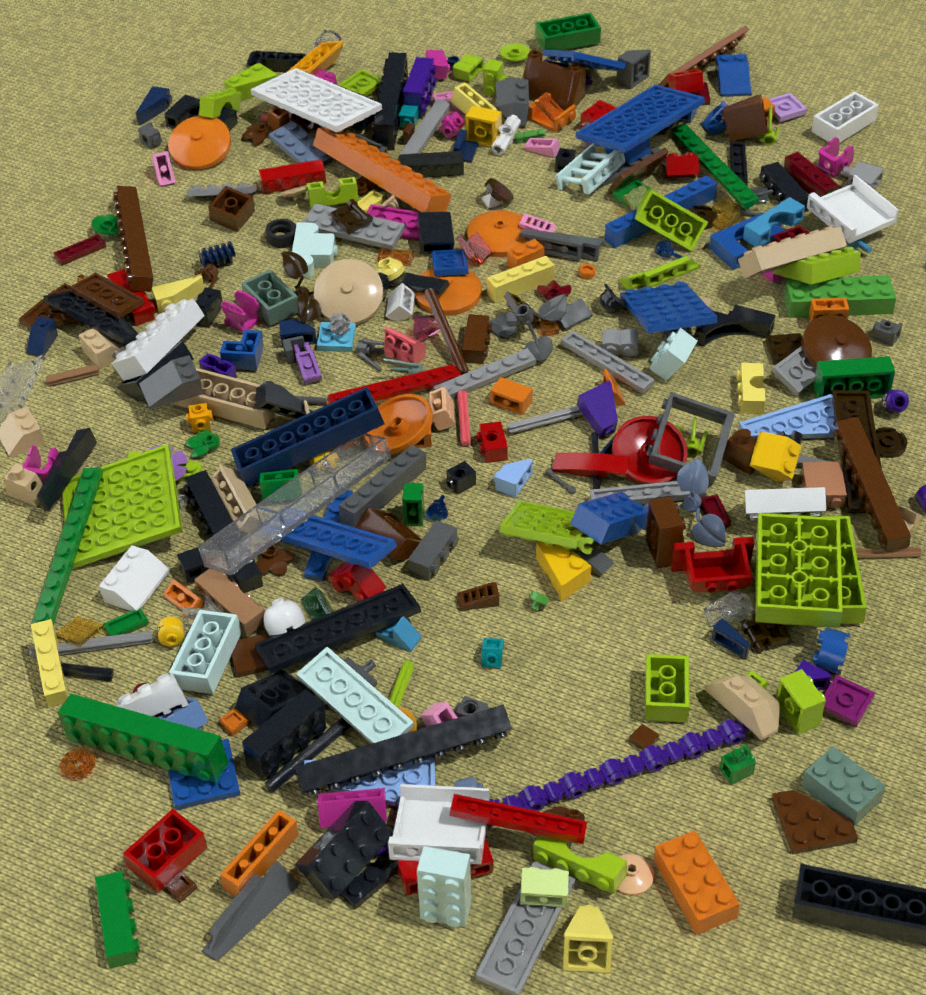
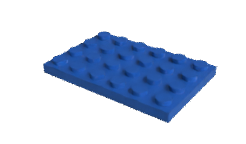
M676 282L675 285L661 284L655 288L643 287L641 290L628 289L620 293L621 301L647 333L717 323L716 314L685 282Z

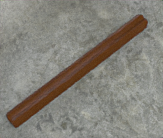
M433 288L426 289L425 296L455 366L462 375L468 373L469 369Z

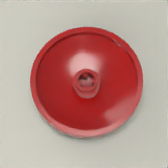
M638 416L626 421L618 429L612 443V455L630 457L626 477L641 485L671 482L677 477L675 472L648 464L649 456L646 454L649 445L654 444V440L651 439L653 432L659 428V424H656L658 417ZM667 421L657 453L686 463L688 455L686 441L681 432Z

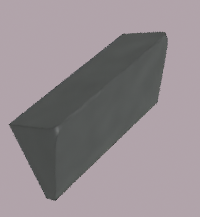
M579 299L567 305L565 316L556 321V323L566 330L592 317L593 314L586 303Z

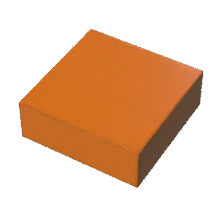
M235 708L218 720L219 724L231 736H234L249 725L248 719Z

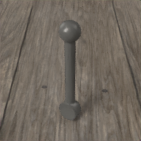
M552 469L546 470L547 476H552L567 488L569 494H575V487L569 486L557 477Z

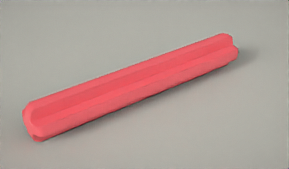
M459 390L457 398L460 440L462 446H469L471 438L467 392Z

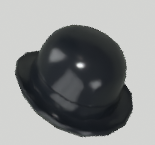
M604 284L606 289L599 296V302L602 307L609 313H614L621 308L627 310L626 305L616 297L608 284Z

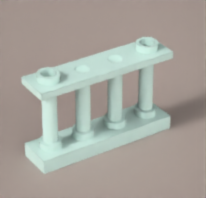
M591 144L555 175L558 189L562 190L569 183L583 186L584 194H591L626 162L624 153L617 150L612 151L610 154L596 153L594 144ZM587 167L593 168L592 170H585ZM578 175L584 176L583 178H576Z

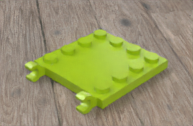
M521 500L513 507L499 528V533H504L508 537H523L527 541H542L546 545L556 544L565 549H576L579 547L585 554H591L592 549L587 548L585 544H592L594 542V539L591 537L584 538L585 533L570 524L575 514L574 511Z

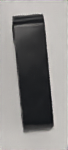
M253 51L247 60V69L260 63L273 72L287 73L306 55L303 53Z

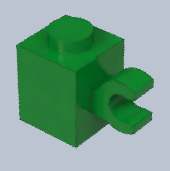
M743 744L742 747L735 748L732 752L721 756L720 770L731 785L754 774L756 760L748 746Z

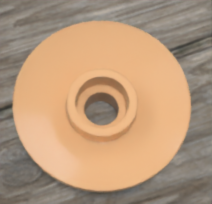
M626 854L619 856L627 860V876L617 891L631 896L646 892L654 880V871L651 864L638 855Z

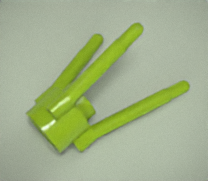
M769 106L768 133L759 135L760 142H763L765 145L777 143L780 128H777L776 132L772 130V106Z
M693 417L691 437L686 440L687 456L690 457L702 453V447L709 433V430H706L699 443L698 439L695 438L696 417ZM677 424V429L683 435L680 424Z

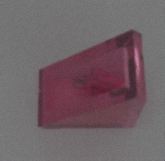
M414 315V339L423 343L440 331L434 315Z

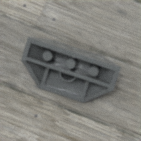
M509 76L496 82V109L501 111V115L506 120L511 115H516L521 120L519 127L525 128L529 108L528 80Z

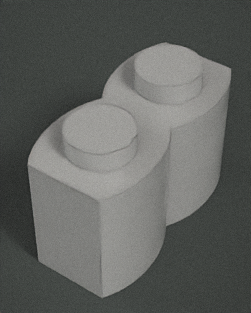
M605 329L603 330L602 348L615 356L619 354L623 356L638 355V331L633 329L621 331Z

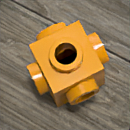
M207 403L189 405V413L186 414L187 424L192 426L193 434L201 430L211 431L210 421H213L212 410L207 409Z

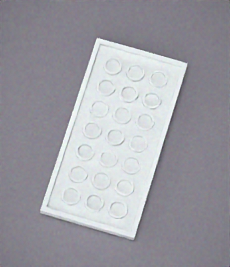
M297 68L251 89V95L258 99L276 105L334 132H340L382 110L381 103Z

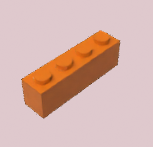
M278 810L220 874L223 889L236 897L254 874L262 877L298 836L296 820Z

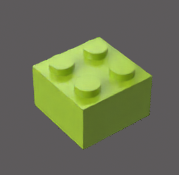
M802 669L780 678L776 699L780 701V711L796 733L799 735L820 726L826 699L824 694L815 687L812 678L807 676Z

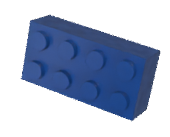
M618 492L579 503L570 524L598 543L604 544L641 532L648 510L644 509L642 504L629 499L627 494Z

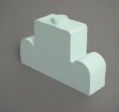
M297 222L292 252L302 256L307 263L308 272L303 274L304 279L314 275V268H326L332 264L334 257L338 255V246L335 245V234L319 233L318 225L315 223Z

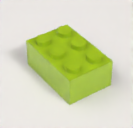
M646 654L645 720L688 722L689 656Z

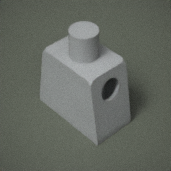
M858 162L853 169L845 166L842 176L848 177L847 186L853 183V177L857 175L875 190L882 181L884 168Z

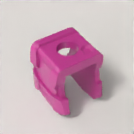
M836 137L828 143L827 147H822L819 150L818 167L833 178L837 177L845 166L850 167L854 157L853 146H848L837 157L840 142Z
M237 290L234 296L238 301L239 307L227 301L222 302L221 306L223 313L226 315L224 319L225 325L244 333V330L252 329L259 322V314L257 313L259 303L250 294Z
M32 445L29 448L27 460L22 467L36 473L41 478L40 481L43 484L59 452L56 448H50L47 464L44 469H40L41 456L38 448Z

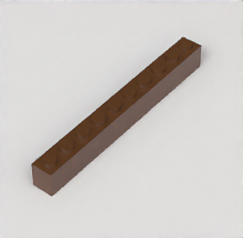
M117 185L116 192L113 191L114 210H116L117 228H119V237H121L120 245L122 246V255H124L123 263L125 264V274H127V284H130L131 291L152 292L154 277L137 188Z

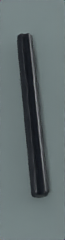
M343 718L338 720L265 782L267 790L270 792L277 790L295 774V766L304 764V760H312L350 728L351 725Z

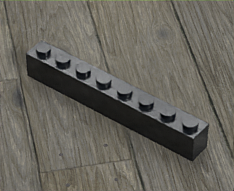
M204 470L184 477L186 484L183 486L184 492L187 497H191L190 503L193 509H197L196 513L199 521L204 522L203 528L206 535L210 534V541L215 542L224 561V569L227 575L231 574L232 576L231 582L234 581L243 593L263 587L262 574L207 471Z

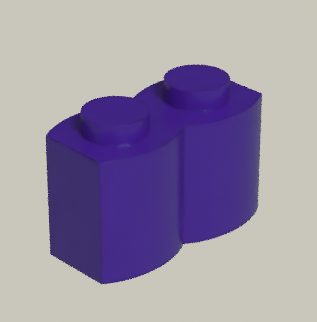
M206 354L199 360L200 369L237 378L235 366L229 361L221 360L213 354Z

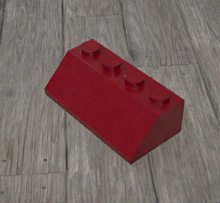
M798 151L785 156L784 169L808 194L814 192L819 197L827 195L828 192H834L843 188Z

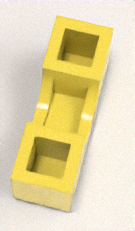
M741 363L740 370H737V381H740L737 384V393H740L738 395V406H741V414H764L765 388H762L764 378L763 363Z

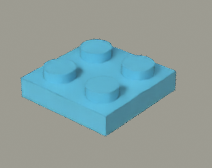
M321 322L317 351L352 352L356 323H350L349 327L351 329L346 334L336 335L329 328L331 322Z

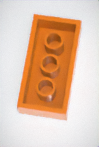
M696 830L655 846L653 861L696 935L737 919L740 903Z

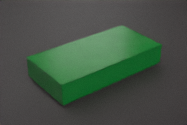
M141 608L103 623L104 629L109 636L131 633L149 625V621Z

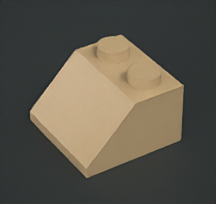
M94 328L79 334L82 351L94 364L98 365L99 369L110 365L117 359L116 355L127 349L122 343Z
M28 407L11 412L0 426V441L10 458L29 451L32 445L39 447L45 444L41 429Z

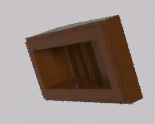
M497 582L484 584L457 593L459 610L499 606ZM464 598H468L467 603H465Z

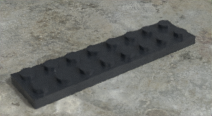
M401 584L304 623L296 629L292 628L287 630L286 633L257 642L254 645L268 671L272 674L316 656L326 647L329 649L336 648L394 624L402 616L408 618L421 612V607L406 586Z

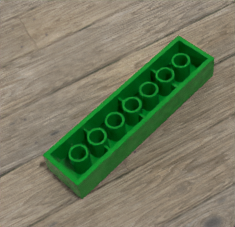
M72 693L57 712L66 737L73 743H82L91 748H99L111 754L116 753L128 759L133 758L148 765H157L165 770H174L185 776L190 775L203 781L217 783L229 763L220 735Z

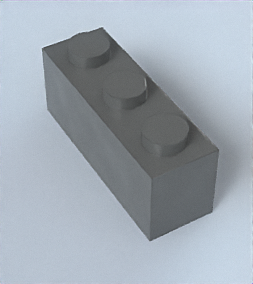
M436 520L408 558V572L428 581L434 574L436 575L441 563L447 560L451 549L455 548L458 544L457 528Z

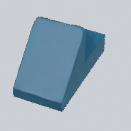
M404 616L401 617L398 623L396 622L376 631V637L409 652H412L421 640L419 632Z

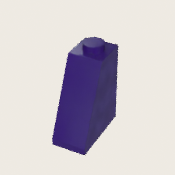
M610 380L578 396L576 405L594 431L598 433L599 438L612 435L616 431L618 418Z

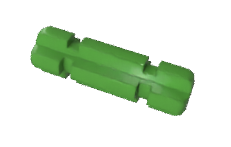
M537 129V131H526L523 134L516 133L515 141L519 143L523 142V140L528 141L530 138H544L545 131L544 129Z

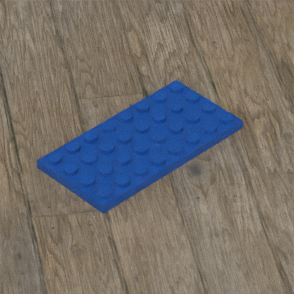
M653 85L576 132V139L590 142L597 146L607 147L608 149H614L621 153H627L704 104L705 97Z

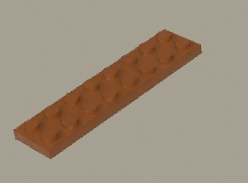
M746 25L671 73L692 69L699 70L700 66L704 68L710 63V60L715 61L716 56L719 54L723 55L729 51V48H735L739 44L738 41L740 42L746 37L745 34L749 31V28ZM669 75L658 85L669 88Z

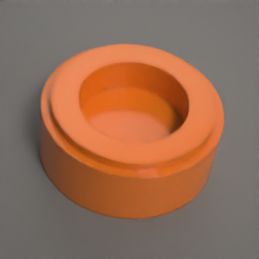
M583 264L579 267V276L582 279H592L595 277L596 268L593 265Z

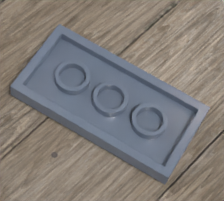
M294 121L269 133V139L297 163L322 159L323 165H326L334 160L333 157L313 146L315 139Z

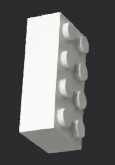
M853 92L813 117L811 132L828 142L834 137L838 138L839 142H842L876 121L879 105L859 93Z
M825 487L745 490L746 518H750V521H758V513L816 517L825 516L826 513Z

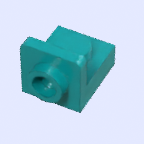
M483 639L482 667L502 668L504 639Z

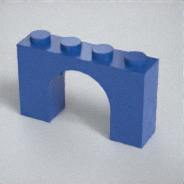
M764 212L710 235L709 249L733 270L739 268L738 259L743 257V253L748 251L738 242L744 237V227L758 216L763 215ZM779 225L771 227L770 241L765 246L772 243V235L785 230Z

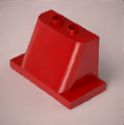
M754 537L733 538L731 549L695 552L694 541L674 543L670 565L671 571H684L691 590L696 593H714L725 590L735 591L747 588L751 585L753 578L750 562L755 544Z

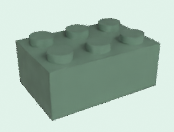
M271 269L241 283L242 291L256 298V301L259 303L257 313L270 326L299 313L297 307L298 296Z
M834 746L805 771L802 787L826 806L850 818L853 826L858 824L882 801L886 785Z

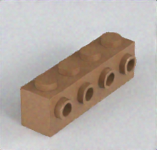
M212 566L194 579L197 591L219 612L236 614L238 616L242 632L247 637L264 625V608L260 604H255L251 596L246 592L243 593L234 581L231 582L222 570L218 571Z

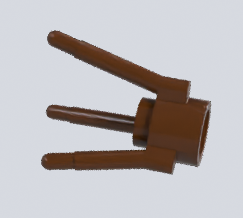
M208 264L194 273V275L201 274L205 281H212L208 288H213L215 282L219 279L217 276L219 271L212 264Z

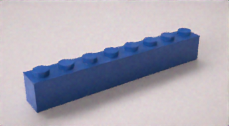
M706 175L664 197L685 209H691L695 205H704L716 199L717 182ZM636 209L605 224L604 240L612 247L617 248L653 229L635 220Z

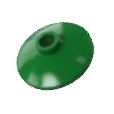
M100 215L91 222L92 228L98 233L105 235L119 233L117 219L114 215Z

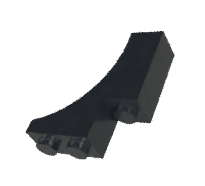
M735 304L733 310L729 311L728 315L713 311L717 316V323L701 325L702 327L697 329L696 337H698V345L703 347L713 340L729 335H754L766 338V336H771L776 315Z

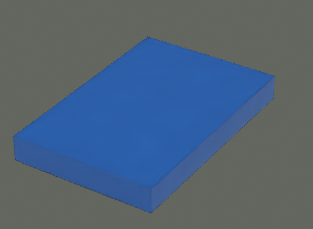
M465 249L432 251L434 276L468 274Z

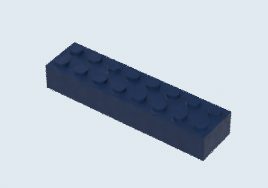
M365 387L232 448L231 452L243 481L247 487H250L260 482V473L287 470L371 430L377 429L385 425L368 387Z

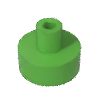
M533 590L529 595V598L534 600L531 608L539 610L541 603L547 606L550 598Z

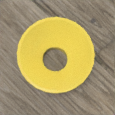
M388 257L378 262L375 271L388 275L389 281L398 278L405 268L401 261Z

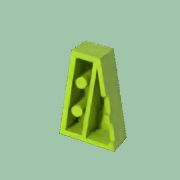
M258 63L225 80L224 86L225 89L227 87L236 88V91L241 92V101L253 98V95H251L252 88L278 77V74Z

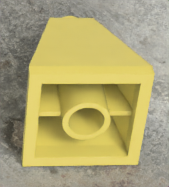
M592 905L579 906L565 931L563 970L611 973L613 935L599 907Z

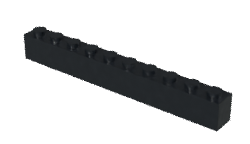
M503 704L295 766L294 772L301 795L307 794L308 797L320 794L322 789L328 788L329 791L338 789L345 782L355 784L363 781L362 777L371 775V778L383 775V771L392 769V772L405 768L404 765L408 763L418 765L425 762V758L431 756L437 759L445 756L446 752L451 750L457 753L466 750V746L474 744L476 747L486 744L487 740L495 738V740L506 738L508 736L507 733L511 731L512 727Z

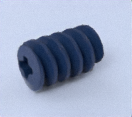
M231 241L227 242V246L225 243H221L220 247L216 244L214 249L212 246H209L208 251L205 248H202L201 252L198 250L203 268L207 264L213 265V262L217 266H220V261L226 264V259L232 263V258H236Z

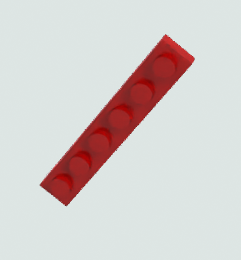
M454 794L449 813L451 817L584 844L587 821Z

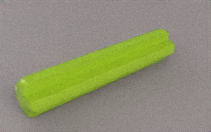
M405 660L389 697V701L396 707L400 706L414 670V663L412 661Z

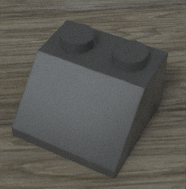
M627 50L620 55L617 61L626 64L625 69H618L617 83L632 89L648 78L651 50Z

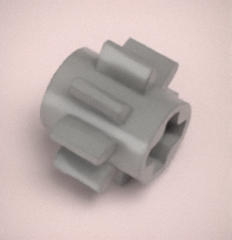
M343 313L334 314L329 319L331 321L329 328L336 335L346 334L351 329L349 327L351 321Z

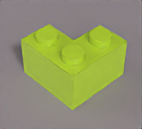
M489 59L484 66L483 95L496 97V82L509 77L504 75L503 61Z

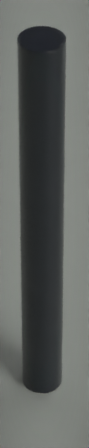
M596 432L591 434L592 453H599L598 433ZM592 475L593 489H600V476Z

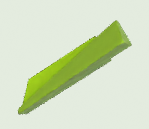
M685 256L652 270L619 279V282L627 290L636 289L641 286L654 287L701 268V265Z

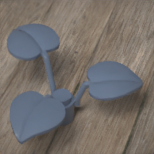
M696 458L683 466L677 474L679 487L684 491H689V496L679 506V510L684 508L688 512H696L698 523L693 526L692 533L699 543L713 547L721 546L726 543L725 526L721 518L715 514H706L700 519L699 507L702 500L699 495L707 490L709 476L703 462ZM648 503L644 505L646 510H648ZM646 518V521H645V523H644V525H643V527H642V528H644L645 530H646L647 518Z

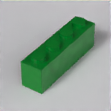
M123 871L96 876L95 882L103 940L109 968L112 969L137 963V953L141 952L139 939H134V932H138L135 918L131 919V912L135 911L132 898L128 899V893L131 892L129 878H124Z

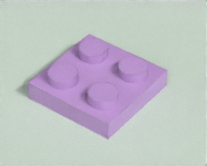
M791 93L769 99L775 105L774 117L779 122L807 113V108Z

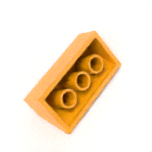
M344 42L320 43L289 71L297 68L314 76L320 70L326 71V68L332 66L339 58Z

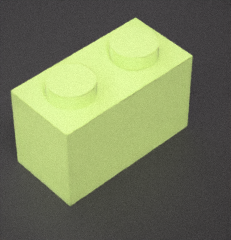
M537 867L522 868L520 904L567 907L569 871L557 868L551 870L539 869Z

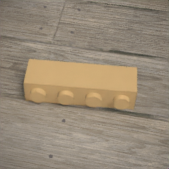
M221 465L210 479L237 529L255 535L266 521L239 472Z

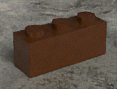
M468 314L462 347V355L466 363L484 364V358L488 357L487 345H490L491 338L488 334L492 333L493 325L489 323L488 315Z

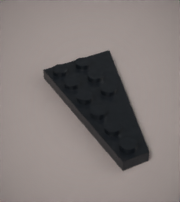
M70 290L43 296L44 302L122 344H129L137 339L136 336L139 333L123 317L119 319L73 294Z

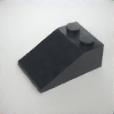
M282 669L242 687L235 709L260 727L305 689L311 694L313 692Z

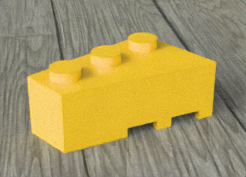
M542 541L536 542V558L545 574L551 580L552 587L559 594L560 601H563L591 582V565L572 549H565L556 544L546 545Z

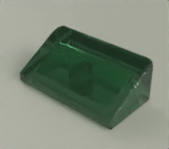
M314 587L300 599L312 620L334 612L325 594L317 587Z

